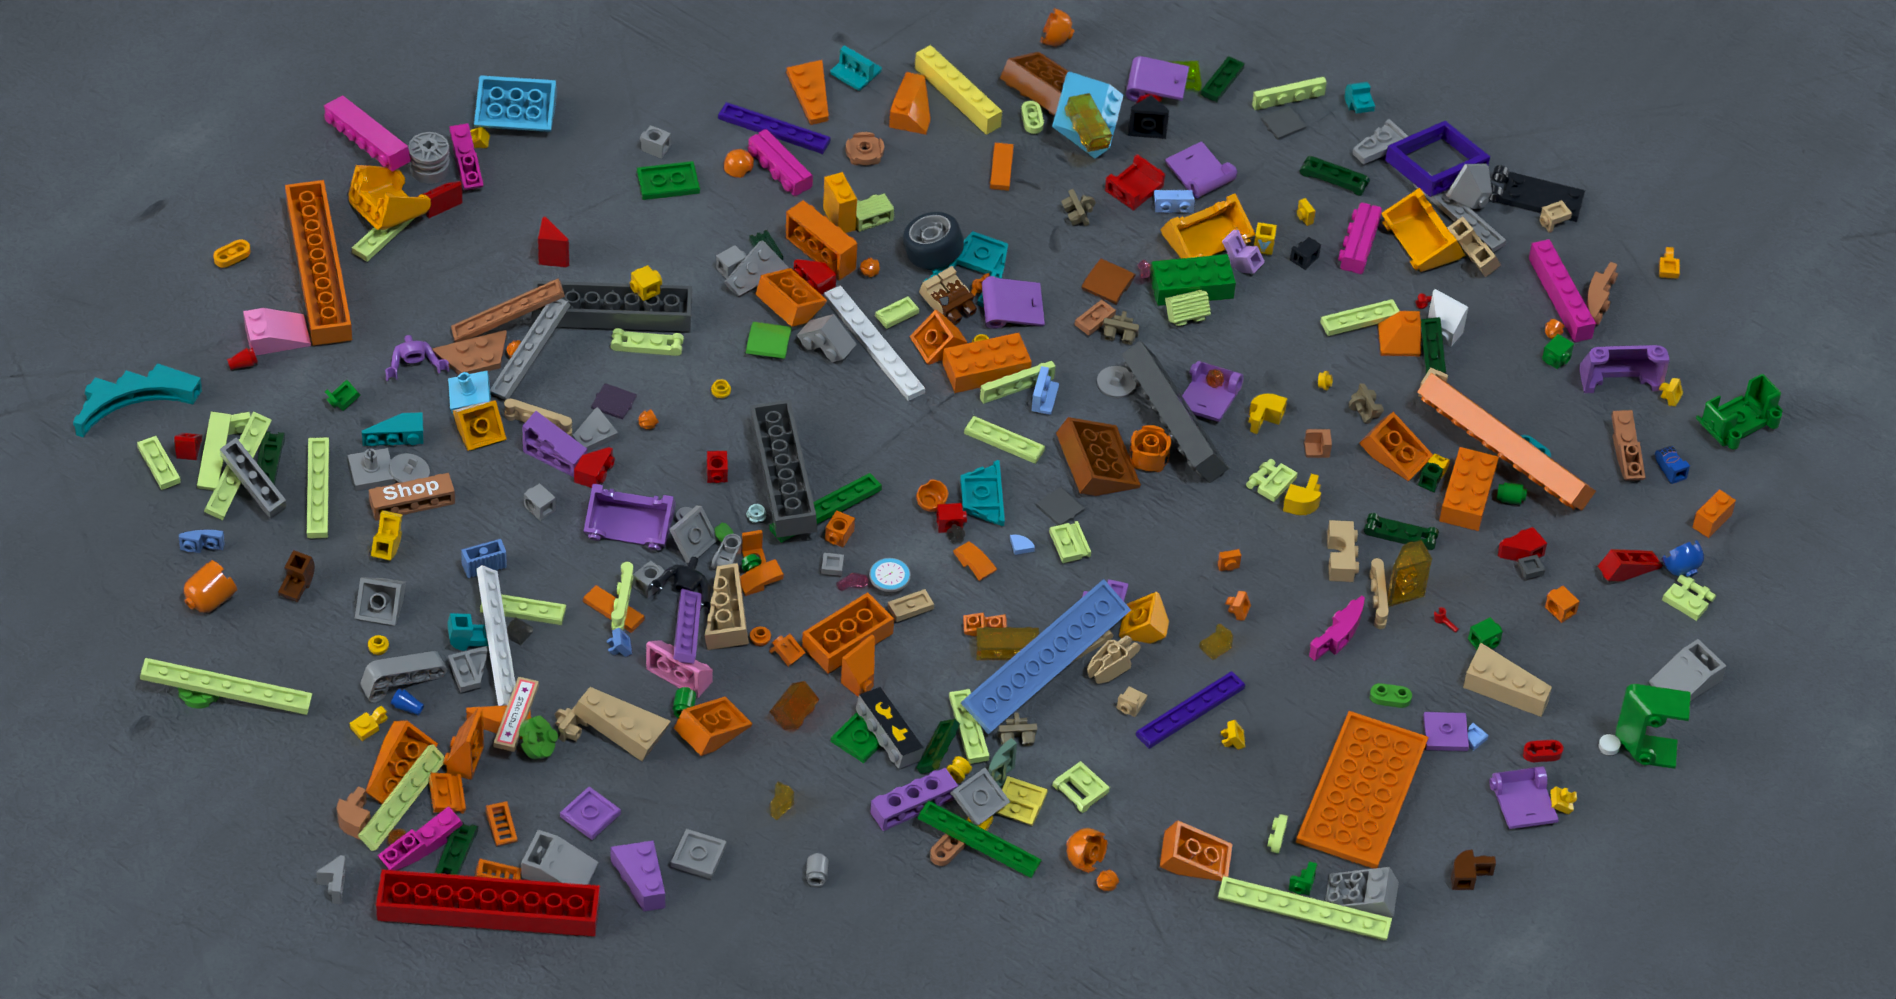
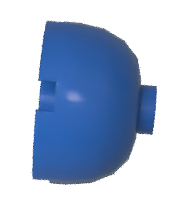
M1695 540V545L1688 542L1669 552L1671 556L1668 558L1665 555L1661 558L1665 567L1673 575H1686L1688 578L1698 573L1697 569L1701 567L1704 561V553L1699 541Z

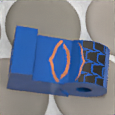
M1668 446L1655 452L1656 462L1671 484L1687 479L1690 465L1686 460L1683 461L1677 455L1673 446Z

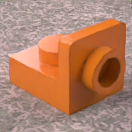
M788 634L785 638L782 635L772 642L774 646L769 650L771 654L776 651L788 667L806 653L791 634Z

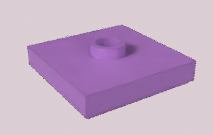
M1424 712L1425 736L1429 737L1426 750L1468 751L1466 713Z
M588 787L560 812V817L593 840L621 814V809L591 787Z

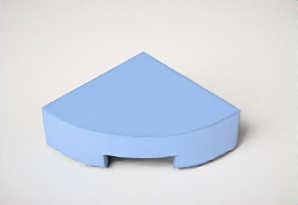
M1010 535V542L1015 555L1035 552V546L1028 538L1021 535Z
M1474 723L1468 729V743L1473 751L1488 740L1489 736Z

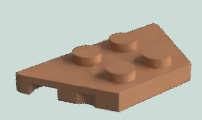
M504 330L432 348L436 357L448 360L449 368L455 370L458 375L463 372L473 374L501 368L507 332Z

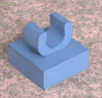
M620 628L612 630L613 637L607 640V643L612 648H609L608 651L612 655H617L619 652L624 657L631 655L630 637Z

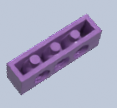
M946 768L939 771L936 770L921 779L913 780L903 787H897L885 795L875 797L871 800L870 813L880 828L885 831L919 816L928 800L938 806L955 800L951 792L958 785Z

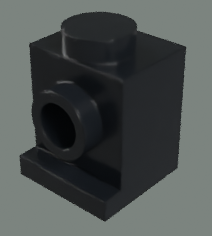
M1308 237L1304 242H1300L1297 247H1292L1290 261L1306 270L1319 258L1321 244Z

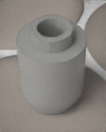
M815 853L807 858L806 879L808 884L814 887L823 886L828 877L829 860L823 854Z

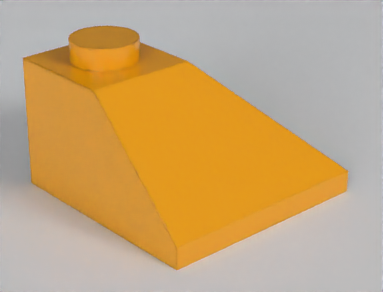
M496 400L453 410L457 429L468 451L506 440Z
M1158 592L1126 604L1131 611L1122 618L1119 632L1120 638L1129 636L1133 641L1149 644L1166 638L1169 620Z

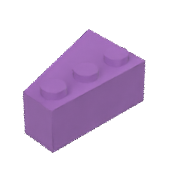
M535 411L522 426L523 452L574 477V468L581 456L587 454V448L539 412Z
M654 841L611 847V863L621 874L622 880L629 886L630 892L642 910L650 911L665 908V890Z

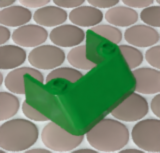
M1631 684L1626 687L1615 735L1637 762L1642 765L1676 768L1678 740L1645 735L1647 726L1654 728L1663 726L1667 718L1689 721L1691 692L1641 684Z

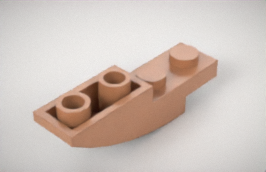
M1613 262L1609 263L1603 274L1595 272L1589 286L1586 306L1597 325L1602 320L1603 311L1607 312L1611 301H1608L1610 284H1614L1618 277V273H1616L1618 264Z
M1613 411L1611 414L1614 428L1613 441L1621 473L1625 480H1645L1640 442H1637L1633 411Z

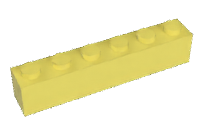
M929 45L916 53L915 69L921 75H924L926 80L987 135L1001 127L1002 110L937 50Z

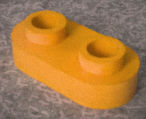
M239 239L217 249L213 254L215 265L224 268L247 258L251 253L249 242Z

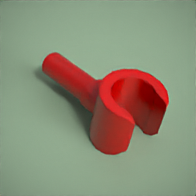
M1423 293L1419 294L1418 300H1416L1417 308H1426L1432 296L1426 297Z
M1439 607V614L1434 611V621L1436 623H1444L1455 633L1459 630L1446 617L1445 608Z

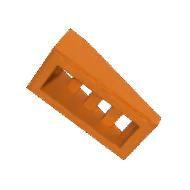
M507 801L487 805L485 812L496 846L518 842ZM496 814H504V816L494 818V815ZM506 820V823H501L497 825L495 823L498 821ZM504 827H508V829H509V830H504V831H499V832H498V830H497V829L504 828ZM506 834H510V835H511L510 838H505V839H501V840H500V838H499V836H502V835H506Z
M479 859L476 866L475 876L502 878L500 875L504 874V879H509V874H513V879L520 880L521 868Z

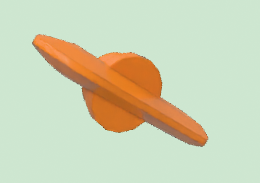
M989 273L972 282L973 289L971 292L974 296L976 293L982 292V281L989 276Z

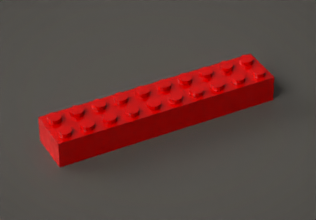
M382 870L376 902L377 921L596 937L600 905V885Z

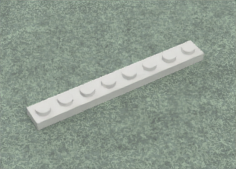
M841 285L825 292L824 298L827 299V303L903 396L910 401L925 394V387Z
M481 565L476 570L498 706H507L516 683L498 572Z

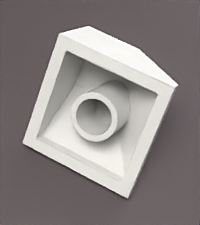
M1434 289L1428 318H1441L1443 343L1451 347L1464 332L1468 307Z

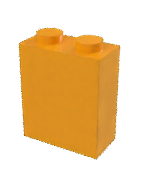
M843 172L824 177L823 209L834 225L840 227L844 233L856 230L857 197Z

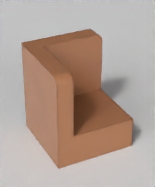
M1330 429L1306 430L1304 446L1307 458H1330L1332 447Z

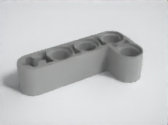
M437 651L375 660L365 668L360 685L371 703H376L386 696L389 687L439 679L447 673V667Z

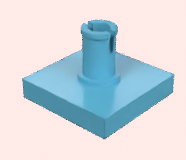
M488 371L473 374L463 372L458 377L448 378L450 410L452 414L453 410L491 401Z

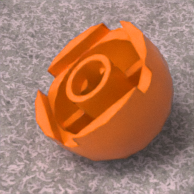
M1056 8L1053 9L1054 13H1050L1043 29L1046 37H1041V43L1054 47L1063 45L1067 39L1071 40L1074 33L1070 16Z
M1083 828L1075 832L1067 841V856L1072 865L1088 873L1094 871L1096 868L1092 866L1097 860L1101 863L1105 856L1107 840L1103 836L1106 835L1091 828Z

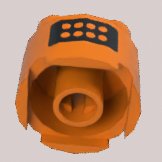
M1155 425L1142 426L1141 430L1133 432L1129 454L1135 469L1161 472L1164 466L1167 465L1170 457L1171 437L1164 433L1165 430Z

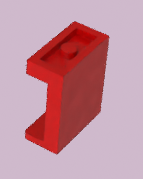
M1137 154L1134 156L1133 164L1117 177L1113 174L1106 177L1105 191L1134 211L1154 195V190H1160L1164 187L1165 173Z

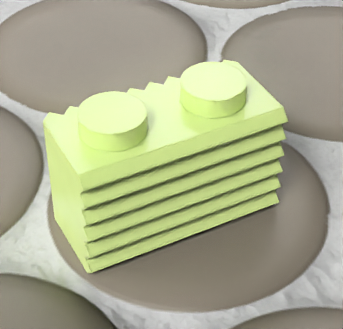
M885 193L872 195L870 198L862 201L857 200L856 228L858 231H864L865 229L872 228V226L875 227L876 225H882L894 220V207L889 199H887Z
M1203 290L1165 298L1168 320L1176 326L1185 325L1187 320L1191 319L1202 321L1205 320V316L1211 315L1208 293Z

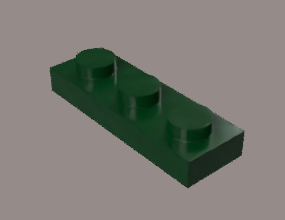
M1228 56L1201 89V96L1218 102L1243 71L1245 63Z
M1441 318L1421 319L1426 374L1430 368L1447 374Z
M956 719L940 721L916 767L920 774L936 771L940 767V763L960 726Z

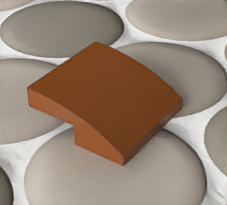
M1101 258L1087 276L1082 289L1117 305L1124 291H1127L1136 274Z

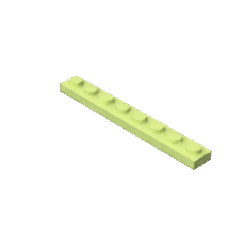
M145 658L140 674L141 680L306 715L308 714L312 699V693Z
M1224 876L1218 899L1385 941H1387L1392 918Z

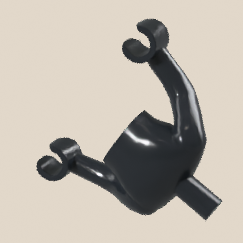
M692 556L688 566L673 565L662 573L659 579L653 580L649 586V591L653 586L657 587V594H659L663 584L671 576H674L673 588L678 592H681V589L694 592L700 586L702 589L700 611L702 607H707L709 610L707 614L710 613V585L706 577L701 572L695 570L699 560L697 557Z

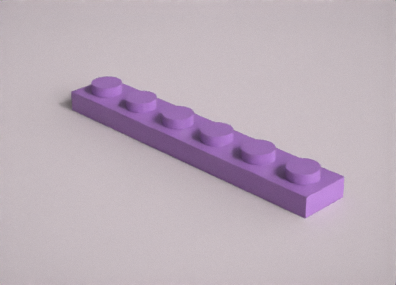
M681 589L679 596L673 659L681 663L694 664L702 594Z

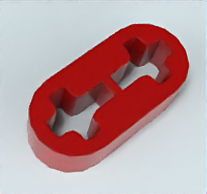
M1557 740L1530 741L1524 746L1523 757L1529 762L1557 761L1562 757L1563 745Z

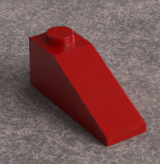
M1611 549L1598 565L1603 577L1608 581H1625L1660 569L1663 566L1653 551Z

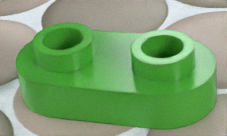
M1378 683L1372 686L1370 699L1377 705L1405 708L1411 703L1412 692L1403 686Z

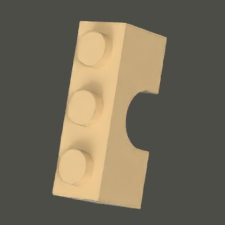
M1463 216L1448 227L1449 232L1456 238L1460 247L1485 277L1501 266L1495 254L1486 243L1481 241Z
M1329 520L1327 531L1328 549L1341 551L1330 553L1328 564L1329 581L1354 582L1355 574L1359 573V562H1355V558H1358V546H1355L1358 531L1354 530V521Z

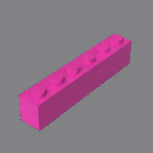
M343 95L324 105L325 120L335 126L339 132L345 134L350 141H354L360 149H364L372 158L377 159L383 167L394 171L411 162L409 148L405 143Z
M1550 239L1532 243L1529 261L1574 343L1592 339L1596 323Z

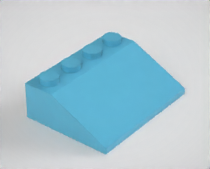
M1068 72L1052 127L1093 158H1097L1110 149L1123 94L1110 84Z
M480 76L474 127L551 132L557 96L556 80Z

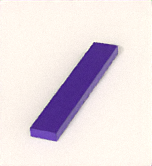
M727 102L718 114L719 120L758 133L767 129L776 139L820 154H824L831 142V137Z
M1231 671L1137 730L1136 736L1150 749L1245 689V683Z

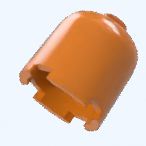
M211 560L209 563H206L186 581L183 589L186 597L184 601L190 609L193 610L195 608L202 613L211 612L232 597L237 591L231 577L227 579L222 573L224 568L217 562Z

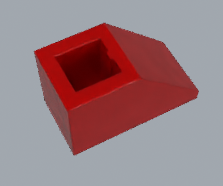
M794 260L793 270L821 295L836 287V274L824 262Z
M607 447L582 455L574 468V482L592 488L593 484L600 485V483H604L608 469H612L615 462L613 448Z
M1531 527L1527 530H1521L1510 538L1503 539L1499 545L1498 556L1499 558L1513 561L1533 555H1538L1541 558L1545 556L1547 542L1534 527Z

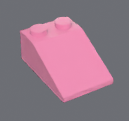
M267 308L243 311L250 348L253 347L256 356L311 346L304 314Z

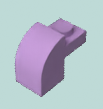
M1232 230L1222 241L1229 256L1231 267L1239 272L1255 273L1265 263L1258 246H1246L1239 230Z

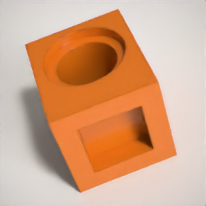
M836 511L825 528V540L831 544L844 547L854 532L855 518Z
M1561 586L1548 593L1545 608L1562 623L1577 614L1580 601L1568 589Z

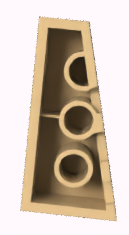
M1480 643L1466 672L1463 688L1542 717L1549 702L1552 689L1547 683Z

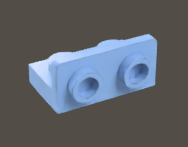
M1154 190L1155 212L1186 213L1194 211L1195 197H1193L1192 190Z
M1041 366L1033 393L1032 411L1050 415L1053 410L1059 383L1052 382L1051 376H1048L1049 368Z

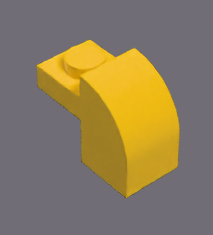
M1270 393L1256 396L1250 405L1248 421L1251 424L1250 432L1258 434L1264 420L1279 425L1286 411L1287 398Z
M1311 473L1306 488L1290 484L1284 500V512L1295 515H1308L1318 509L1321 492H1319L1321 484H1318L1319 475Z
M388 511L380 513L378 533L373 537L372 557L392 560L396 555L402 536L400 531L402 514Z

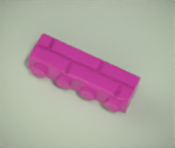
M767 129L749 138L748 152L752 157H756L759 160L762 168H767L770 171L774 180H779L782 183L785 191H790L794 196H797L803 191L805 192L812 188L813 175Z
M1361 202L1358 209H1354L1352 214L1354 223H1349L1347 234L1350 235L1345 236L1343 242L1345 250H1340L1338 261H1341V270L1352 271L1357 274L1364 272L1381 219V207L1370 206V204Z

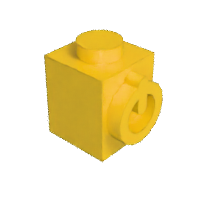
M647 265L631 272L630 287L643 301L660 294L662 279L657 270H652Z

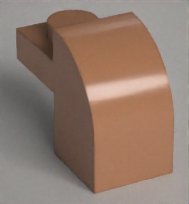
M358 786L354 793H350L347 801L339 799L337 815L338 824L342 831L360 840L358 835L370 821V811L363 809L367 802L366 789Z

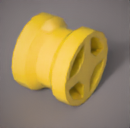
M956 756L952 761V765L946 768L956 783H962L965 775L972 771L971 764L960 756Z

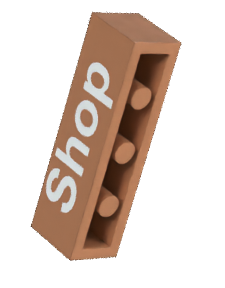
M449 473L437 474L431 477L369 489V502L374 519L377 521L380 520V513L382 511L405 515L455 504V491Z

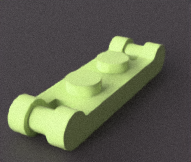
M616 328L612 333L613 340L610 347L614 351L679 356L682 353L681 344H683L684 336L680 333L664 335L627 332Z
M630 562L621 564L622 582H618L617 595H619V598H615L614 611L611 613L612 630L617 628L624 629L633 584V564Z

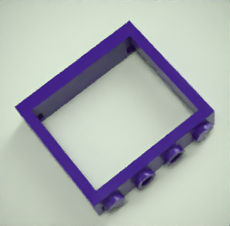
M1445 120L1388 145L1385 161L1429 197H1432L1450 189L1465 164H1487L1489 167L1490 156ZM1444 139L1468 159L1461 164L1431 176L1406 154Z

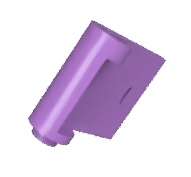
M1142 56L1136 57L1132 61L1126 97L1131 101L1137 102L1140 96L1148 93L1182 101L1189 66Z
M1202 141L1165 159V163L1188 190H1192L1195 198H1199L1236 179L1237 170L1235 166L1228 162L1221 165Z
M989 276L982 281L986 327L991 329L1001 328L1007 322L1035 326L1045 325L1040 283L1000 279L994 276Z
M1197 361L1196 364L1191 366L1190 375H1192V381L1182 396L1195 415L1220 422L1240 391L1244 376L1238 372Z
M1543 766L1493 773L1492 778L1489 779L1490 788L1496 794L1509 829L1557 823L1559 821L1555 809L1552 808L1551 799L1546 789L1547 774Z

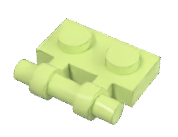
M1269 459L1261 464L1257 473H1253L1249 477L1246 486L1249 489H1253L1254 486L1259 485L1257 492L1275 502L1290 484L1295 481L1298 473L1282 463L1276 468L1274 467L1275 461Z
M1680 575L1677 581L1683 584L1682 587L1674 583L1663 595L1662 600L1697 621L1708 609L1709 603L1704 600L1708 599L1713 602L1716 595L1710 592V589L1706 586L1702 587L1695 583V580L1691 577L1687 578ZM1689 590H1693L1694 592L1698 593V595L1696 596L1692 594L1691 592H1689Z

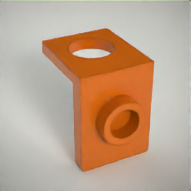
M762 530L742 533L743 558L750 554H756L761 558V564H764L766 559L762 549Z

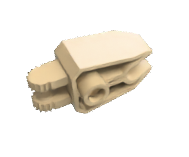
M1129 636L1121 638L1118 642L1108 640L1092 657L1087 668L1089 678L1095 677L1096 683L1100 684L1109 682L1131 668L1130 659L1139 652L1140 644L1135 642L1130 645L1132 639Z

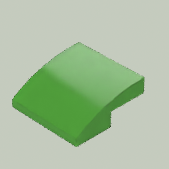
M753 322L746 353L785 359L792 327Z

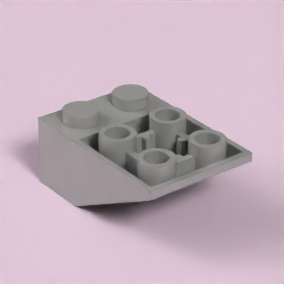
M1697 639L1673 657L1649 680V683L1655 687L1691 692V701L1723 680L1726 665Z
M538 830L521 862L522 878L531 881L589 885L599 862L559 836Z
M1390 867L1329 874L1325 902L1385 917H1393L1399 881Z

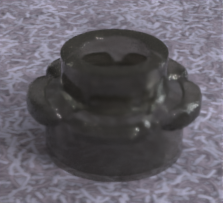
M953 524L951 528L947 529L948 539L953 544L963 542L965 537L964 529Z

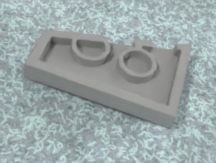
M1388 119L1382 128L1378 127L1371 137H1366L1353 148V155L1363 164H1366L1386 155L1388 145L1408 137V135Z
M762 240L752 249L724 283L736 296H740L758 286L761 275L788 269L789 267Z

